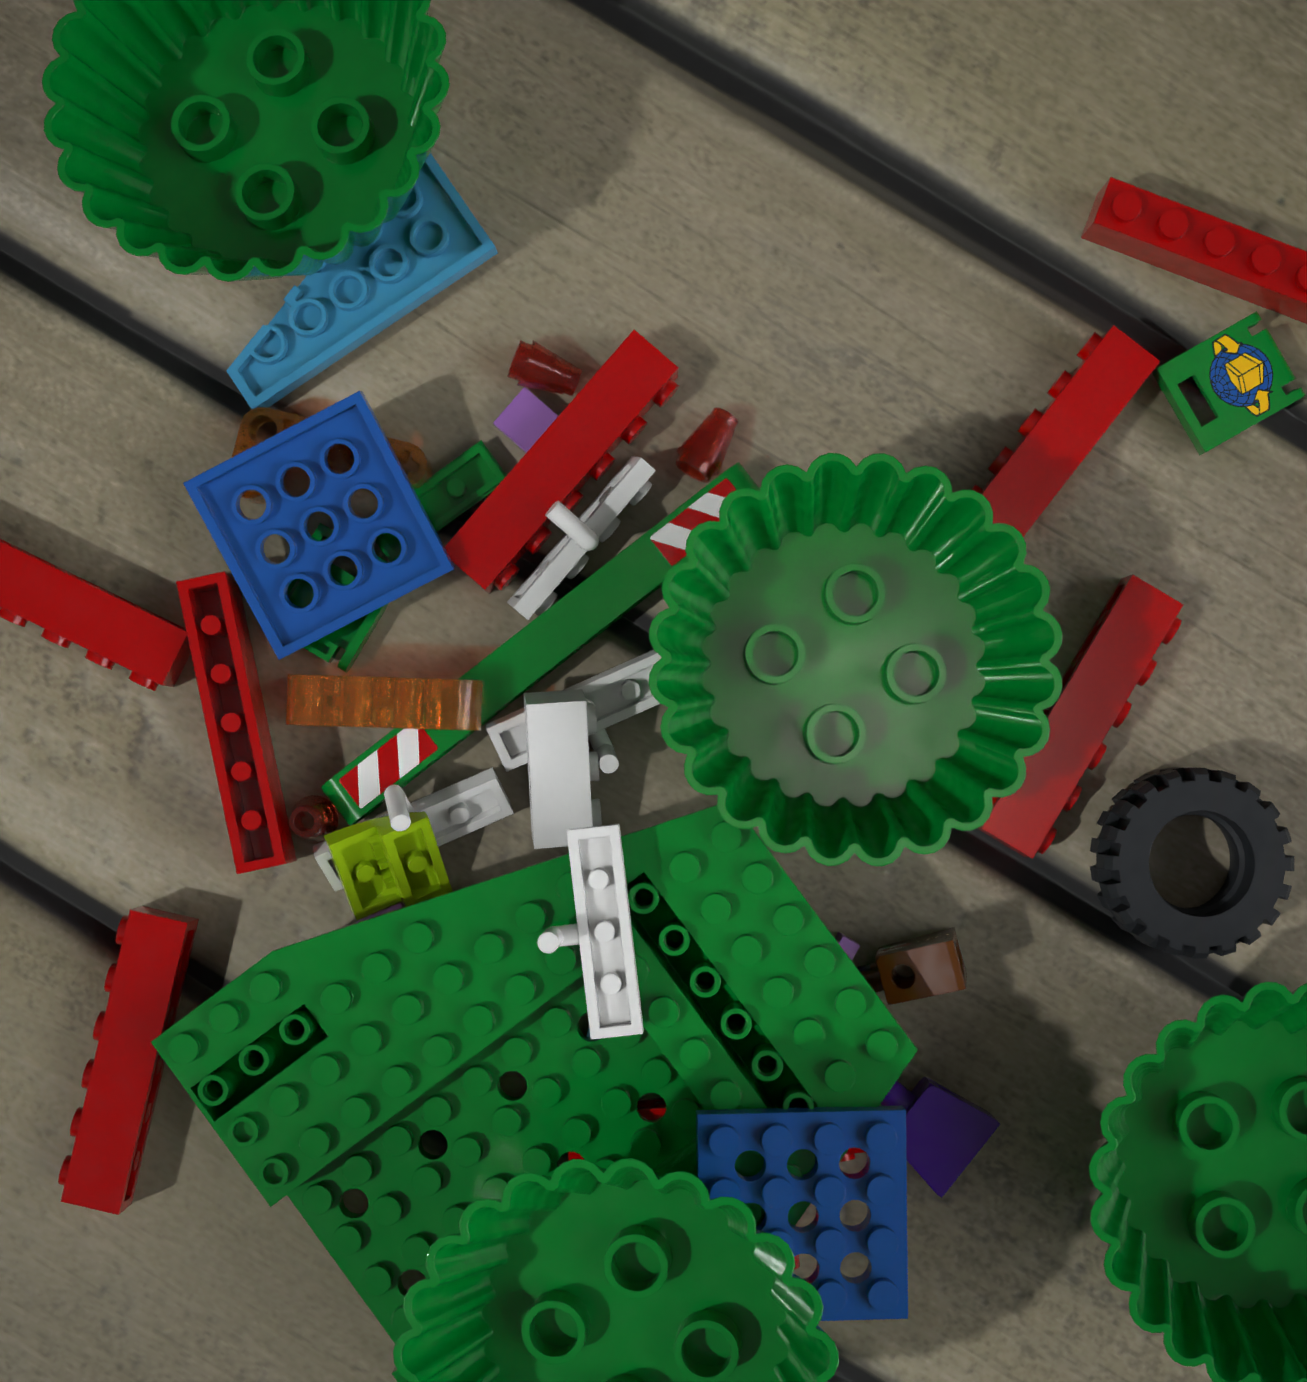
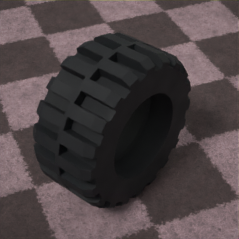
M1190 767L1160 769L1159 773L1145 774L1133 780L1134 786L1130 789H1121L1112 798L1115 805L1111 811H1103L1096 823L1102 826L1099 839L1092 838L1090 852L1096 853V865L1090 866L1092 881L1098 882L1101 891L1096 895L1103 908L1109 909L1112 912V920L1122 930L1131 933L1134 939L1175 956L1184 955L1192 959H1207L1208 955L1212 953L1224 956L1236 952V944L1240 942L1248 945L1252 944L1261 937V932L1257 928L1262 923L1271 926L1274 924L1281 913L1273 907L1278 898L1288 900L1292 888L1290 885L1283 884L1285 871H1294V856L1285 855L1283 845L1292 842L1288 828L1277 825L1275 819L1279 817L1280 812L1272 801H1262L1259 798L1261 790L1250 782L1236 780V775L1222 770ZM1183 815H1199L1212 820L1222 831L1230 852L1229 872L1223 886L1209 901L1193 908L1178 907L1163 899L1153 885L1149 870L1150 851L1156 836L1168 822Z

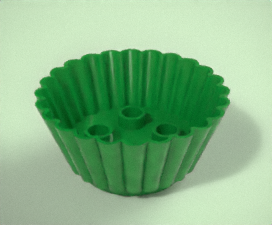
M73 0L77 11L66 14L57 22L53 29L52 42L54 49L60 57L50 62L44 70L42 77V86L46 96L56 103L47 112L44 119V132L47 139L55 147L63 149L57 166L59 178L66 187L84 193L82 208L88 221L95 226L116 230L117 240L127 253L140 257L159 258L162 265L174 274L212 275L216 279L226 282L311 275L322 267L323 262L336 265L344 263L353 253L354 246L363 247L373 243L378 237L383 223H387L397 216L416 184L419 171L439 138L441 125L437 115L450 86L448 73L439 64L446 45V32L443 25L437 19L428 16L431 0Z
M827 453L816 458L810 464L807 472L798 466L788 464L777 466L766 474L762 480L760 491L752 488H739L729 493L722 501L719 510L720 521H707L698 524L690 532L686 540L685 549L688 561L678 563L670 568L663 578L661 590L663 599L669 608L659 612L652 620L649 628L650 643L654 651L662 657L653 665L649 673V688L653 697L660 704L668 707L662 716L660 725L662 738L668 747L674 751L687 754L684 763V775L689 785L699 793L718 795L717 807L720 816L727 824L737 829H750L758 826L760 838L773 851L786 854L796 852L805 846L810 857L817 863L826 866L840 865L848 861L854 853L861 861L871 866H885L899 858L904 847L914 853L923 855L935 853L945 846L950 838L952 828L960 831H971L981 827L990 817L993 808L992 797L1003 798L1014 794L1021 788L1026 778V765L1023 757L1034 755L1042 750L1049 739V720L1042 710L1052 706L1058 700L1062 691L1061 674L1058 668L1049 661L1058 653L1062 645V630L1059 622L1051 614L1043 611L1050 596L1048 579L1035 566L1023 564L1027 550L1022 534L1011 525L1005 523L993 524V510L990 502L984 495L974 490L964 489L953 492L951 482L946 474L936 467L925 465L915 467L906 473L903 465L895 457L885 453L871 454L863 458L857 466L850 458L840 453Z
M1263 982L1251 988L1241 1000L1229 995L1211 997L1203 1003L1194 1021L1187 1019L1175 1020L1161 1030L1156 1041V1054L1141 1055L1128 1064L1123 1076V1086L1127 1096L1115 1098L1103 1110L1100 1126L1102 1134L1107 1141L1094 1153L1089 1165L1090 1179L1095 1188L1100 1191L1091 1209L1090 1222L1094 1233L1102 1241L1108 1243L1103 1264L1107 1278L1120 1290L1130 1292L1129 1313L1135 1324L1142 1330L1151 1333L1163 1332V1343L1166 1352L1174 1362L1192 1367L1205 1363L1207 1373L1213 1382H1307V983L1291 993L1285 986L1277 982Z
M633 1158L620 1159L612 1163L607 1169L584 1159H572L563 1162L555 1169L552 1177L529 1172L515 1176L505 1186L502 1199H479L469 1204L461 1215L459 1222L460 1233L441 1237L430 1246L426 1255V1269L430 1278L420 1280L412 1285L404 1297L403 1310L405 1318L412 1329L402 1333L396 1341L393 1350L394 1364L399 1374L408 1382H827L834 1376L839 1365V1352L835 1342L818 1326L823 1313L821 1295L813 1285L793 1273L795 1261L794 1254L789 1245L779 1236L756 1229L754 1215L744 1202L734 1197L710 1199L706 1186L701 1179L693 1174L676 1171L667 1173L660 1178L647 1164Z

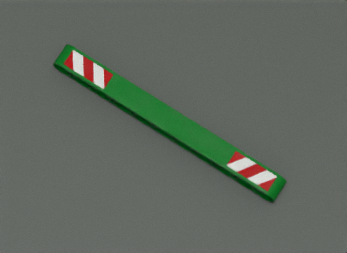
M738 462L720 474L323 784L321 790L349 826L358 823L385 802L384 792L388 786L395 784L401 788L405 787L662 586L664 576L670 568L678 563L688 561L685 549L686 540L690 532L698 524L707 521H720L719 510L722 501L729 493L739 488H752L760 491L758 485L743 466Z

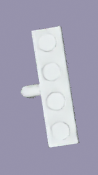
M631 456L579 518L559 500L556 501L549 508L545 516L566 534L507 603L527 620L534 613L539 616L545 612L557 598L554 589L565 576L569 579L574 578L589 560L585 553L594 550L598 546L599 541L604 542L617 529L621 522L617 516L628 503L633 506L636 505L647 494L652 486L648 479L656 470L641 457Z
M654 650L564 689H583L587 704L595 703L597 733L588 734V739L593 750L598 753L599 767L604 773H613L619 766L614 747L605 728L660 704L653 697L649 688V673L653 665L662 658ZM524 708L486 724L487 732L506 772L528 763Z
M492 767L412 803L409 802L405 792L399 785H390L384 792L388 813L380 817L389 816L391 827L396 831H404L411 824L409 812L425 811L439 847L512 815L514 812ZM326 841L314 845V857L335 892L343 889Z
M620 824L568 829L566 833L577 924L547 928L538 938V947L544 953H552L561 946L580 944L591 1039L643 1034L644 1027Z

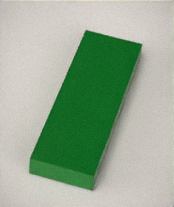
M480 440L414 488L437 534H439L486 500L507 474L482 440ZM390 533L379 535L375 542L390 562L395 561L401 553L399 539Z

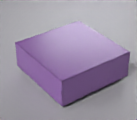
M524 387L493 422V425L527 453L558 415Z

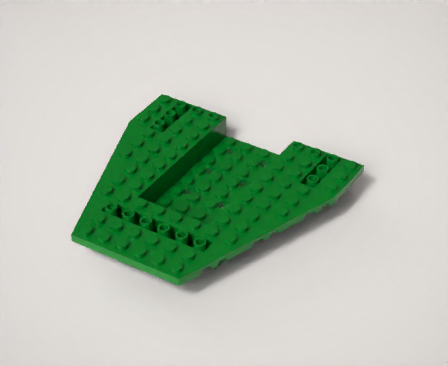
M717 804L621 836L643 1018V1034L591 1039L583 1035L579 1028V1019L583 1014L587 1013L580 944L561 946L552 953H544L538 947V938L547 928L577 924L569 853L273 950L151 1041L152 1045L269 1206H273L286 1195L289 1197L394 1343H396L402 1333L412 1329L405 1318L403 1310L404 1297L408 1291L402 1284V1273L415 1269L420 1271L426 1279L430 1278L426 1269V1255L430 1246L441 1237L460 1233L459 1222L461 1215L469 1204L479 1199H502L505 1186L515 1176L529 1172L552 1177L554 1170L559 1167V1158L567 1152H576L584 1160L605 1169L620 1159L633 1158L647 1164L660 1178L667 1173L676 1171L688 1172L697 1177L696 1110L879 1107L918 1051L917 1047L753 828L737 829L727 824L720 816ZM508 1071L520 1073L527 1082L526 1092L519 1097L508 1096L501 1089V1076ZM656 1093L664 1099L666 1112L661 1118L648 1120L640 1115L638 1100L642 1095ZM429 1130L441 1132L447 1140L448 1147L446 1152L441 1155H431L426 1152L421 1142L423 1133ZM807 1149L794 1151L787 1161L788 1171L794 1176L803 1177L804 1174L810 1172L814 1167L815 1154ZM847 1149L845 1152H843V1154H842L841 1157H840L839 1162H840L841 1159L844 1157V1155L846 1154V1152L848 1151V1149ZM744 1151L735 1161V1170L743 1176H753L762 1169L764 1158L757 1151ZM349 1189L361 1190L368 1199L367 1211L363 1213L349 1211L343 1202L344 1192ZM806 1201L795 1203L789 1209L788 1221L795 1226L811 1203ZM746 1203L754 1215L756 1226L759 1225L764 1218L763 1207L757 1203ZM395 1366L392 1375L396 1381L408 1382L399 1374Z

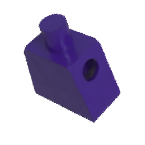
M925 1076L912 1091L899 1081H896L880 1104L881 1106L902 1105L906 1109V1160L941 1198L1000 1126L996 1118L987 1110Z

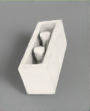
M583 689L524 693L531 832L534 849L568 847L566 833L568 829L602 826L600 799H591L590 781H599L597 751L589 752L588 734L597 733L595 703L587 704Z

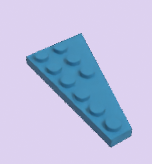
M431 153L419 171L416 184L397 216L393 220L383 223L375 241L368 246H354L353 253L344 263L336 265L323 262L322 267L316 273L307 275L298 287L294 285L283 299L285 304L268 325H262L226 370L250 408L257 415L498 254L495 245Z

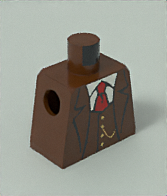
M955 927L879 947L875 955V963L857 967L876 993L884 991L888 1005L964 990L967 984V972ZM905 964L913 969L914 974L910 977L900 976L896 972L895 966Z

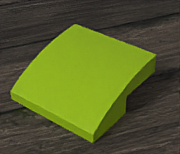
M425 811L409 812L411 824L404 831L394 830L391 827L389 816L360 822L324 835L350 909L356 920L400 901L406 907L453 892Z

